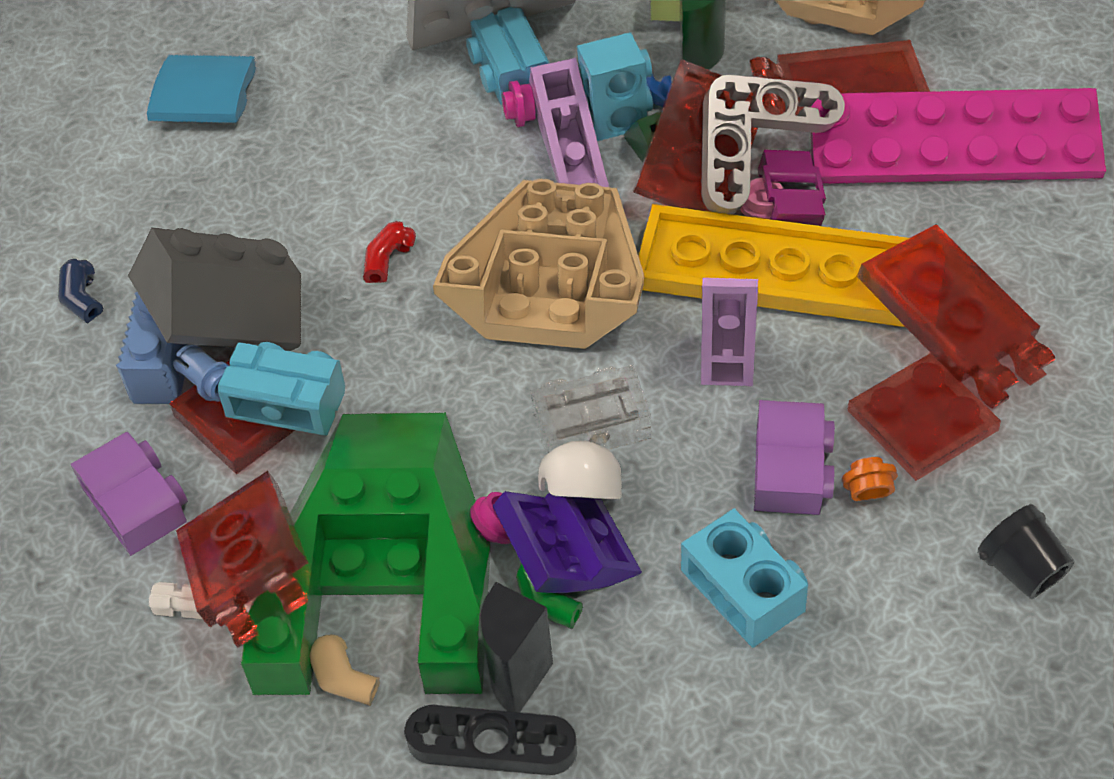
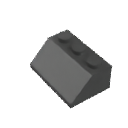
M151 227L128 277L167 343L236 347L238 342L257 346L262 342H270L280 346L285 351H292L300 347L301 273L288 255L287 249L280 242L269 238L262 240L239 238L227 233L213 235L196 233L184 228L170 230Z

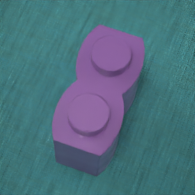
M759 400L756 432L754 511L820 515L823 498H833L834 466L824 465V453H833L835 424L834 421L825 420L823 403Z
M125 432L71 463L81 488L130 556L187 522L181 507L188 502L187 497L173 475L164 479L157 471L162 467L161 463L146 440L138 444L128 432Z

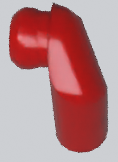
M401 221L388 223L367 245L363 279L366 283L387 282L389 258L394 249L405 253L415 243L416 233L411 227L403 226Z

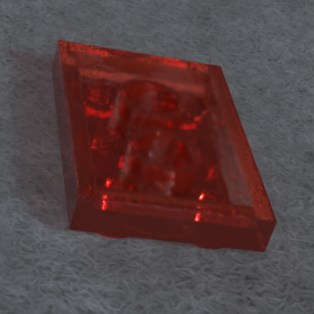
M681 59L672 79L633 193L666 206L711 212L707 209L702 199L703 101L706 92L715 79L723 75ZM723 91L719 98H717L724 100L725 108L731 109L735 102H737L730 99L728 91ZM752 92L749 94V96H748V97L746 98V100H745L746 102H750V104H751V99H752V97H753V93H752ZM765 94L762 98L764 108L770 94ZM751 127V148L758 130L757 127ZM726 134L715 137V148L721 155L732 157L738 154V143L733 137ZM733 169L724 170V180L718 189L715 190V192L723 193L724 201L727 202L736 194V192L729 191L728 175Z

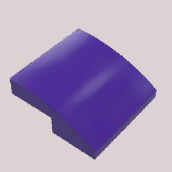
M504 491L492 505L536 592L568 593L613 586L642 572L602 499L561 497L551 495L550 493L545 497Z

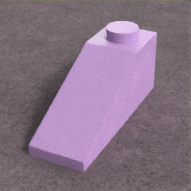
M576 58L531 67L529 84L534 95L536 117L557 183L576 185L595 183L602 187H609Z
M703 278L701 385L753 386L758 279Z

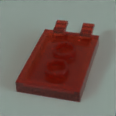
M911 40L777 55V64L767 57H755L749 60L752 75L758 76V78L822 83L833 86L840 94L930 92ZM769 93L763 96L762 103L766 111L773 115L785 113L786 105L779 95ZM797 106V110L795 112L796 116L803 109V107Z
M937 224L861 264L857 275L858 279L959 383L972 377L980 398L990 408L994 409L1007 401L1010 396L1005 390L1018 382L1013 371L998 361L1008 354L1012 358L1016 374L1030 386L1047 375L1042 368L1054 362L1055 356L1047 346L1035 339L1040 326Z
M268 470L176 530L197 613L210 628L217 623L220 627L226 625L237 647L258 635L257 627L246 610L245 605L265 591L269 590L271 594L274 592L277 594L287 614L308 602L306 593L294 575V572L308 564L281 489Z

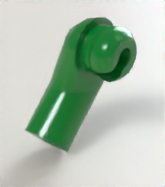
M521 563L516 575L520 593L547 607L548 620L573 629L582 613L583 603L559 593L536 592Z

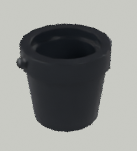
M1032 504L1018 509L1005 518L984 538L978 547L980 559L984 560L989 566L997 568L1030 599L1036 598L1058 583L1071 570L1075 562L1045 522L1046 517L1044 513L1040 512Z

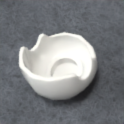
M570 441L550 451L542 458L539 465L538 481L541 491H545L546 481L549 493L554 496L598 499L621 498L620 464L609 449L593 442Z

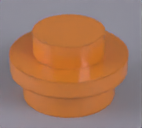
M868 457L853 462L850 465L851 470L842 476L843 487L846 490H850L852 500L862 501L891 495L895 491L893 481L896 480L898 474L895 465L883 463V459L880 457Z

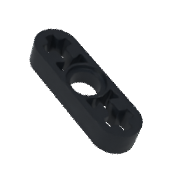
M426 705L415 710L405 724V737L410 753L418 761L426 764L539 775H557L569 769L577 756V741L574 728L565 719L554 715ZM431 724H439L444 735L437 736L433 745L425 744L423 735L420 733H428ZM460 725H465L463 732L464 749H457L456 736L460 737L458 728ZM488 729H497L507 735L508 741L500 751L484 753L474 745L478 735ZM517 731H525L526 743H523V755L517 754L519 746ZM547 735L558 736V743L561 745L554 749L553 756L542 755L541 746L538 745L545 743Z

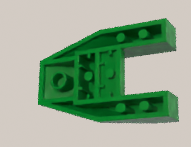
M446 412L342 414L272 546L248 612L241 666L253 695H310L313 668L310 663V650L313 642L317 639L322 595L423 594L418 667L425 694H483L485 648L480 625V614L489 588L491 545L472 521L470 509L476 500Z

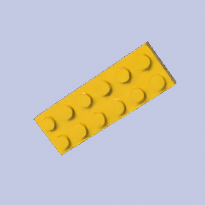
M652 204L638 257L644 273L643 291L702 299L703 278L758 279V307L934 331L947 243Z

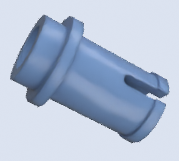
M188 344L182 347L176 356L184 360L189 367L179 360H174V369L197 386L198 393L202 398L208 401H221L218 394V384L226 367L230 365L224 362H216L198 345Z

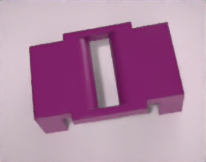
M764 149L757 171L759 178H763L768 202H773L774 205L770 220L821 226L825 217L823 204L826 201L819 167L813 166L810 151ZM771 182L815 183L816 190L773 189Z

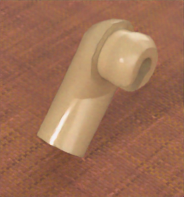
M330 634L317 638L310 650V663L320 688L326 692L370 706L378 690L380 678L351 668L346 653L347 645L341 637Z

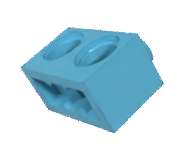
M631 32L577 45L578 67L597 141L623 135L636 120L646 117L647 112L653 110L652 96L646 84V78L652 76V65L647 50L639 49Z
M735 508L681 543V571L752 648L806 611L808 582L801 568L792 560L788 559L785 561L773 549L764 530L755 522L748 523ZM723 555H735V556H737L738 558H735V559H726V558H723V557H721V556H723ZM767 592L774 594L775 597L763 598L756 594Z

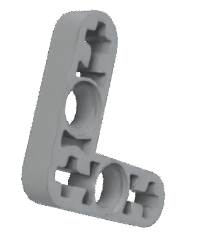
M724 75L715 79L706 92L703 101L702 199L707 209L711 212L734 214L738 212L749 198L751 127L813 133L826 132L837 123L844 113L845 104L840 92L833 86L822 83ZM723 91H728L730 99L737 101L731 109L725 108L724 100L717 99ZM752 92V93H753V97H752V99H751V104H750V102H746L745 100H746V98L749 96V94ZM769 93L779 95L785 102V113L773 115L766 111L762 103L763 96ZM817 99L822 100L823 108L830 109L824 118L819 116L818 109L811 107ZM797 106L803 107V109L796 116L795 112L797 110ZM722 134L733 137L738 143V154L732 157L721 155L715 148V137ZM733 169L728 175L729 191L736 192V194L727 202L724 201L723 193L715 192V190L718 189L724 180V170Z

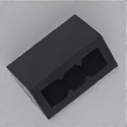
M495 582L485 597L480 614V625L490 683L497 701L506 711L521 712L553 665L547 607Z

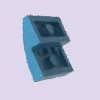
M168 55L159 70L151 92L147 109L148 121L237 123L247 104L246 88L256 71L255 56Z

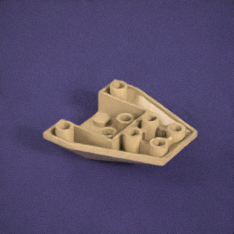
M548 179L522 180L445 255L433 284V290L438 298L485 339L586 349L637 313L644 285V273L617 188L602 187L595 183H584L581 185L554 183Z

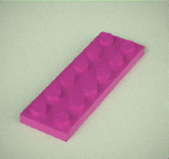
M1096 88L842 93L845 108L841 118L826 132H811L812 162L814 167H819L822 184L1103 178L1106 173ZM817 99L811 106L818 109L819 116L823 118L830 111V109L822 107V100Z

